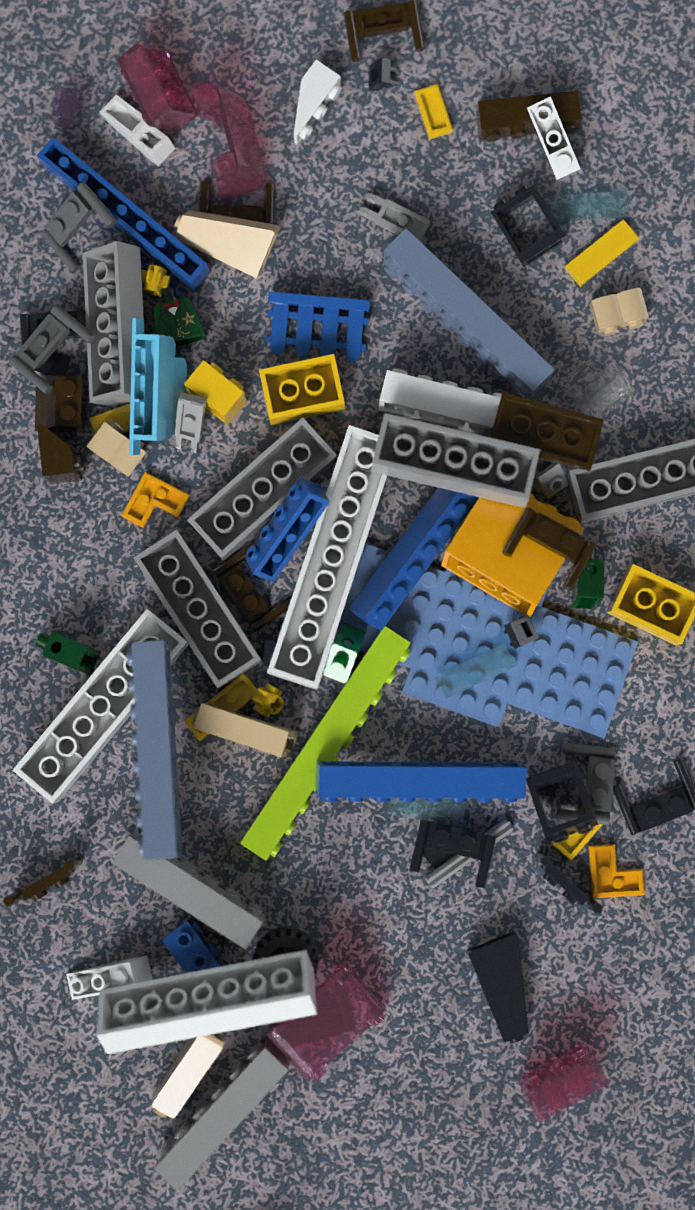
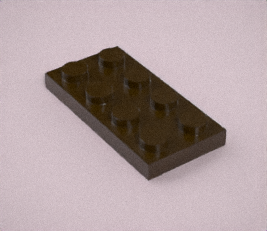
M502 392L490 438L540 449L538 458L590 471L604 419Z

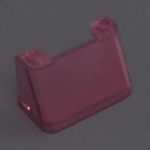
M211 81L191 84L200 119H209L213 122L215 128L224 126L230 152L217 156L213 163L221 201L261 191L265 187V183H267V177L246 100L242 96Z
M345 960L334 968L333 977L328 975L325 978L326 980L315 989L317 1014L283 1020L282 1023L281 1021L274 1022L265 1030L267 1037L307 1081L310 1079L318 1080L326 1072L325 1066L370 1025L375 1027L385 1018L383 1013L386 1008Z

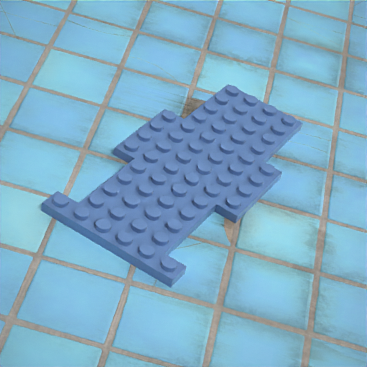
M368 544L364 545L333 641L342 622L367 631L360 648L361 651L366 653L380 634V630L364 623L349 607L390 552ZM432 567L427 568L385 625L411 643L408 648L412 651L406 661L403 663L399 660L397 663L410 668L402 693L498 728L506 706L510 704L604 739L638 641L543 608L542 604L547 593L546 591L530 617L539 639L514 649V647L510 646L511 640L508 634L504 633V625L518 620L525 615L448 569L443 572ZM344 640L345 645H353L351 641Z

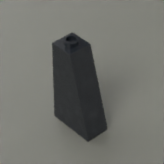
M512 931L466 950L504 1043L509 1041L510 1044L523 1040L525 1038L524 1035L529 1033L519 938L516 932Z

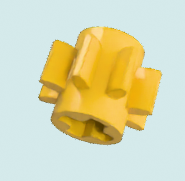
M149 265L147 271L141 269L142 291L160 296L161 291L169 288L170 276H166L167 270L156 265Z
M269 683L265 687L257 688L252 696V701L255 704L253 710L269 718L270 713L277 714L284 704L283 698L280 697L283 691Z

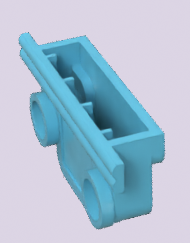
M132 318L129 455H140L141 440L162 441L171 438L174 430L173 420H176L178 399L181 392L186 393L184 383L187 380V364L184 358L175 357L176 345L173 337L143 334L144 319Z

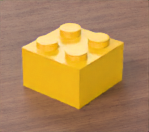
M203 360L184 385L188 394L205 398V408L226 425H229L247 403L245 392L242 390L244 387L234 378H231L229 381L223 375L224 371L212 362L209 365Z

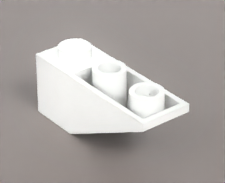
M315 60L301 79L294 128V143L297 145L301 139L306 140L313 129L311 125L316 119L321 120L327 111L326 105L331 99L333 101L336 100L342 90L340 87L341 76L318 60Z
M551 96L528 107L527 110L556 179L559 180L580 170Z
M147 955L66 974L72 1000L99 995V990L153 980Z

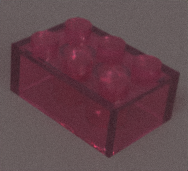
M137 42L117 59L121 68V75L128 82L131 88V95L138 103L142 111V118L149 127L176 132L199 116L166 49Z
M581 1044L576 1045L567 1051L569 1055L560 1060L558 1057L552 1058L544 1064L546 1068L538 1072L531 1070L521 1077L522 1081L519 1082V1085L539 1123L610 1084L595 1055L587 1045L583 1047Z

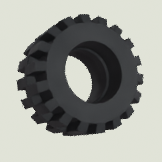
M288 926L287 928L278 927L274 931L266 933L258 942L252 961L269 958L274 950L280 947H290L297 952L306 950L314 968L315 978L319 961L317 948L312 943L309 935L303 934L302 930L292 929L293 927Z

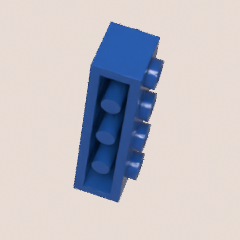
M299 477L297 482L291 486L282 504L276 508L269 523L262 528L260 536L247 551L245 559L254 575L274 582L330 503L320 485Z
M190 918L162 939L185 973L229 965L228 963L223 965L218 958L220 955L218 948L213 942L207 943L202 936L205 934L202 926L198 921L192 922Z

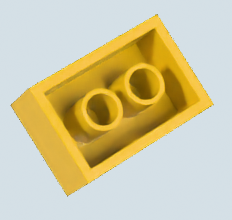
M334 354L259 370L271 425L298 420L302 417L308 418L345 410V402Z
M632 564L627 567L606 613L677 646L683 644L694 620L695 593Z

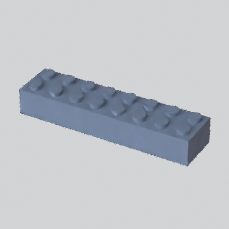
M405 228L384 249L383 264L385 265V272L393 279L397 277L403 283V289L410 296L415 294L421 300L420 305L428 313L433 311L439 317L438 322L443 328L448 331L452 329L458 335L456 339L465 348L470 346L476 352L474 356L481 364L486 365L488 363L494 369L493 374L499 381L508 382L513 387L511 391L514 395L531 399L549 381L555 369L410 231Z
M164 640L131 643L132 650H128L127 656L128 664L133 668V676L129 677V688L131 693L134 692L135 703H131L130 709L131 718L136 721V730H132L133 746H137L138 757H134V772L139 774V784H135L136 800H140L141 811H137V826L142 828V838L138 839L139 855H143L144 860L183 858L170 647Z

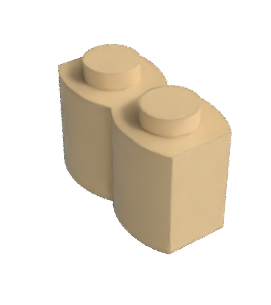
M641 287L592 300L590 303L597 334L604 332L605 336L618 333L621 327L628 326L629 329L639 328L644 325L643 322L649 317Z
M104 420L86 444V447L129 477L146 454V450L143 448L145 443L141 441L140 455H129V437L122 433L124 428L113 420L110 423Z

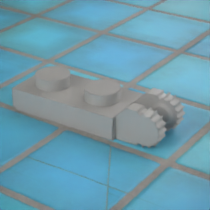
M372 193L366 195L365 200L368 203L381 209L379 213H376L362 206L358 210L361 216L396 235H399L406 228L420 242L422 241L430 226V220L388 199L384 200Z
M181 392L178 399L175 426L176 448L182 449L185 439L192 441L191 452L197 453L203 431L205 398Z

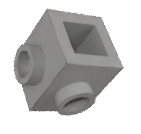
M538 458L532 483L533 490L536 493L541 492L549 499L569 484L565 477L567 470L564 465Z

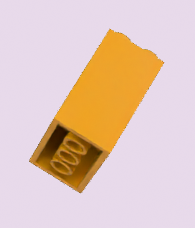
M531 493L525 508L479 497L446 549L441 566L521 614L528 615L530 618L565 559L526 538L524 535L512 557H507L502 553L525 509L531 508L537 514L540 512L578 534H581L584 528L580 526L576 519L559 514L552 505L548 503L542 504L537 501Z

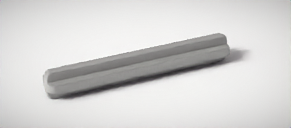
M503 819L484 834L496 837L495 843H497L512 832L514 828L509 820ZM454 855L429 873L425 880L431 888H435L474 859Z

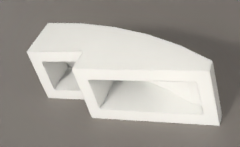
M115 95L99 112L120 134L157 166L175 150L172 142L165 134L155 128L148 118L118 95Z

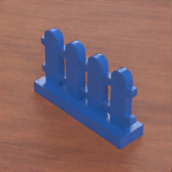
M269 292L268 303L273 304V310H268V317H272L271 336H266L265 342L270 343V350L273 354L281 355L284 353L286 344L295 345V352L300 357L308 356L311 347H320L321 356L335 355L336 349L346 350V358L354 362L360 358L361 351H366V345L361 343L363 325H368L369 321L368 318H364V312L369 313L370 300ZM289 306L299 307L298 312H289ZM314 308L324 309L323 315L314 314ZM339 310L349 311V317L339 316ZM288 318L298 319L296 338H286ZM313 321H323L321 341L311 340ZM338 323L348 324L346 343L336 342Z

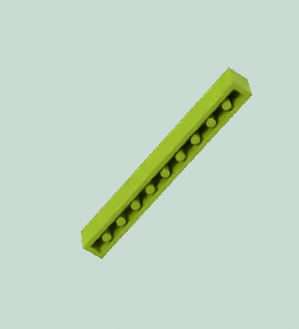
M386 626L382 629L240 844L265 861L270 855L272 857L276 856L283 845L279 842L284 833L289 836L297 824L293 819L298 812L304 814L312 802L307 798L313 790L315 791L316 761L340 760L336 756L341 747L344 749L348 748L354 739L351 732L356 725L360 728L369 716L365 711L370 704L376 706L383 695L379 690L385 682L390 685L397 674V671L394 670L399 660L404 663L412 651L408 648L411 644Z

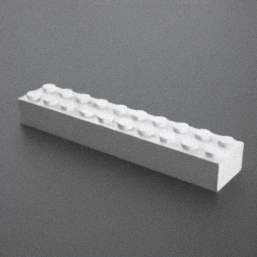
M348 426L326 493L330 503L317 520L267 674L315 690L318 688L387 475L372 472V461L379 437L377 434Z

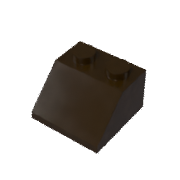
M54 376L44 379L53 387L48 394H45L36 386L35 432H38L37 425H44L51 432H85L87 382L82 376Z
M37 425L42 476L51 484L82 481L81 474L85 473L84 459L80 458L79 454L44 425Z

